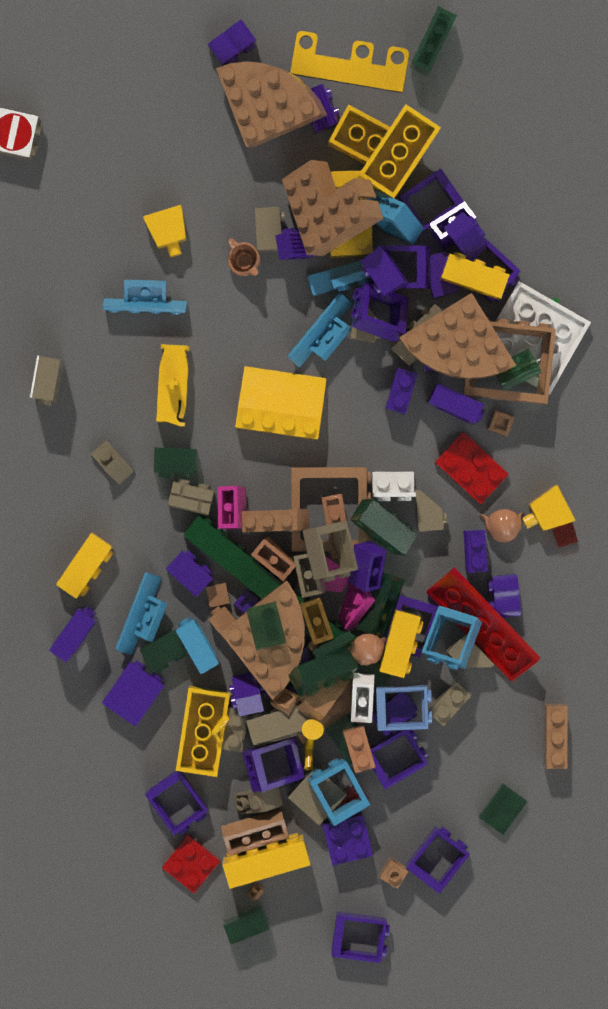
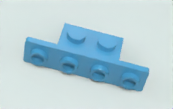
M359 260L309 275L308 281L313 296L336 289H338V292L350 289V285L358 283V286H361L365 282L370 283L372 278L364 274L361 269L363 264Z
M125 280L124 299L105 298L102 309L112 313L119 311H128L130 313L149 311L152 314L170 312L171 314L178 315L186 312L187 301L166 300V281Z
M339 293L332 300L330 305L288 355V358L296 366L301 367L312 352L326 361L351 331V328L340 320L342 315L351 306V302L343 294Z
M147 572L144 573L115 649L117 651L132 655L139 637L153 642L168 604L155 598L161 577Z

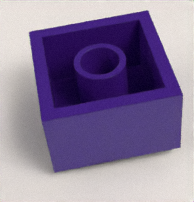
M363 812L356 813L335 826L329 820L322 822L332 866L373 856Z

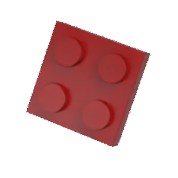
M188 834L163 864L162 868L191 892L195 893L218 865L220 859Z

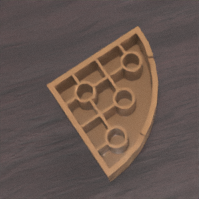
M247 61L230 63L216 68L246 147L254 148L327 116L316 94L299 77L284 69L264 63Z
M472 293L399 337L400 342L415 359L433 371L449 377L462 379L486 378L501 374L516 366Z
M287 580L221 631V635L272 700L286 687L293 677L301 660L304 647L305 625L302 609L296 593Z

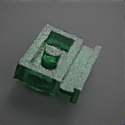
M528 348L511 357L516 364L515 367L495 375L505 391L542 372Z
M276 601L246 608L256 650L286 643Z
M350 631L340 633L331 642H325L317 646L316 650L313 651L316 659L321 662L354 642V638Z
M502 783L478 817L504 835L528 801Z

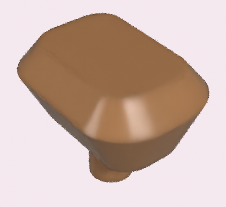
M254 884L248 891V897L253 901L258 900L264 892L263 887L259 884Z

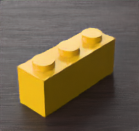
M454 252V255L449 254L440 280L500 300L510 274L505 273L506 270L501 267L494 266V268L485 266L486 263L481 260L474 259L472 262L467 260L465 255Z
M91 533L56 585L76 599L79 596L84 597L90 588L87 584L92 578L95 580L102 571L99 568L103 561L107 563L114 552L111 551L113 546L96 534Z
M395 609L379 667L380 672L404 678L405 674L410 673L412 662H409L411 653L415 654L418 642L414 640L416 633L420 634L423 626L420 616Z

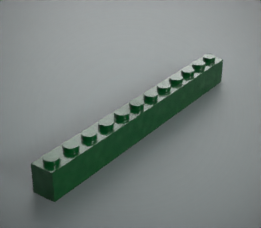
M206 515L203 518L198 516L183 534L184 537L261 599L265 598L283 583L269 569L266 570L257 559L245 553L247 548L237 541L234 544L228 538L231 535L223 529L218 531L212 526L214 522ZM296 594L299 604L310 600L308 597L302 598V595ZM303 615L305 634L311 638L307 623ZM328 619L334 638L318 644L333 657L339 658L354 672L374 674V690H376V687H383L392 675L379 671L381 661L365 666L357 663L349 655L343 654L342 650L349 648L357 637L352 633L347 635L343 632L344 626L335 619L333 622Z

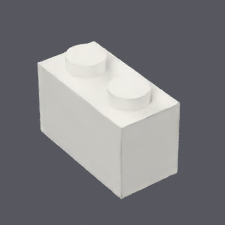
M353 673L351 722L372 723L374 674Z

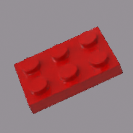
M464 432L435 461L445 473L480 505L509 475Z

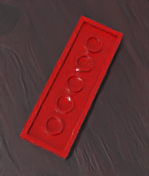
M455 567L426 591L438 606L475 616L482 622L475 644L511 682L540 660L541 657ZM457 624L468 635L470 628Z

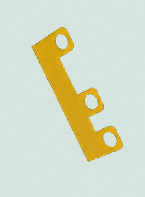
M305 31L297 33L290 73L403 92L409 51L406 48L390 47L387 53L386 65L382 66L371 64L374 45L370 42L355 41L352 46L351 58L346 60L315 54L318 40L317 35ZM310 36L312 38L313 44L309 49H304L300 46L299 41L301 37ZM365 45L368 47L369 55L366 58H359L356 55L358 46ZM400 51L404 54V61L401 64H394L392 62L391 55L393 52Z

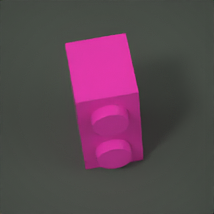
M219 486L218 528L225 530L242 529V511H246V487Z

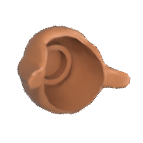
M230 238L228 243L231 250L228 253V265L232 272L238 276H257V269L261 260L259 252L250 243H237L233 238Z
M501 509L493 512L489 517L481 514L480 518L484 520L486 529L492 538L497 542L505 543L516 538L522 528L521 518L525 513L522 512L517 515L509 509Z
M363 634L357 637L349 648L343 649L342 653L349 655L360 665L374 664L383 655L386 638L379 639L374 634Z

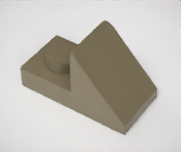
M107 440L91 453L119 485L135 471Z

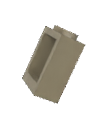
M347 520L303 530L314 580L323 579V582L336 580L335 575H338V578L351 576V571L358 570ZM332 533L339 564L338 569L328 571L320 536Z

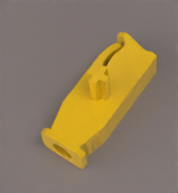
M161 344V350H164V353H162L163 356L159 366L156 422H168L185 427V423L179 422L177 417L180 409V400L181 411L179 419H183L186 413L189 363L187 362L186 351H190V346Z

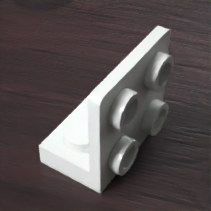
M372 472V497H377V501H390V497H398V501H411V497H416V492H414V472Z

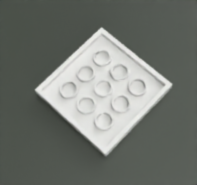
M520 281L516 284L497 318L508 319L510 324H518V321L531 322L530 326L539 327V323L551 324V328H556L549 395L591 323ZM496 332L516 364L515 367L507 371L537 388L542 338Z

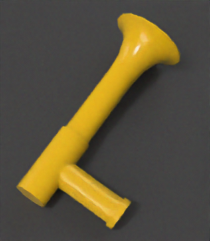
M315 719L307 720L302 725V733L307 738L304 746L305 770L314 769V740L320 738L324 731L321 722Z

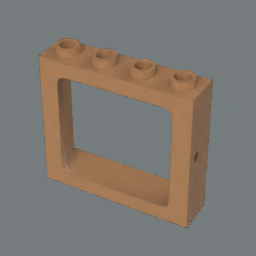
M497 319V322L489 321L495 332L542 338L537 393L475 387V379H465L463 395L543 405L548 404L556 328H551V324L539 323V327L530 326L531 322L518 321V324H510L508 319Z
M367 467L291 468V509H300V480L302 478H356L358 480V539L352 540L353 549L354 544L371 541V534H367V526H371V513H367V505H371V492H367V484H371V472H367ZM300 530L292 531V551H307L305 541L300 538ZM322 541L324 551H336L333 541Z

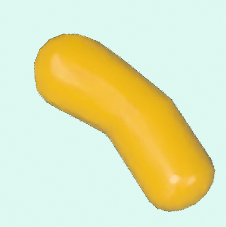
M227 715L222 716L211 732L217 743L222 742L217 733L230 721Z

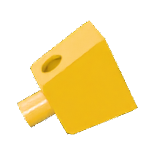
M178 205L143 216L158 249L167 247L170 258L181 255L179 243L186 241L182 206Z
M558 485L552 486L528 504L532 513L522 518L527 529L538 524L541 531L575 521Z

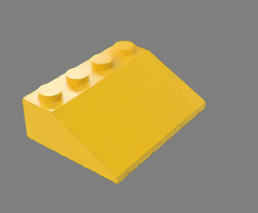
M244 366L235 428L318 440L327 378Z

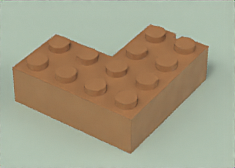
M310 160L282 179L307 255L324 256L384 219L378 201L360 200V198H376L371 181L354 178L336 189L327 162Z

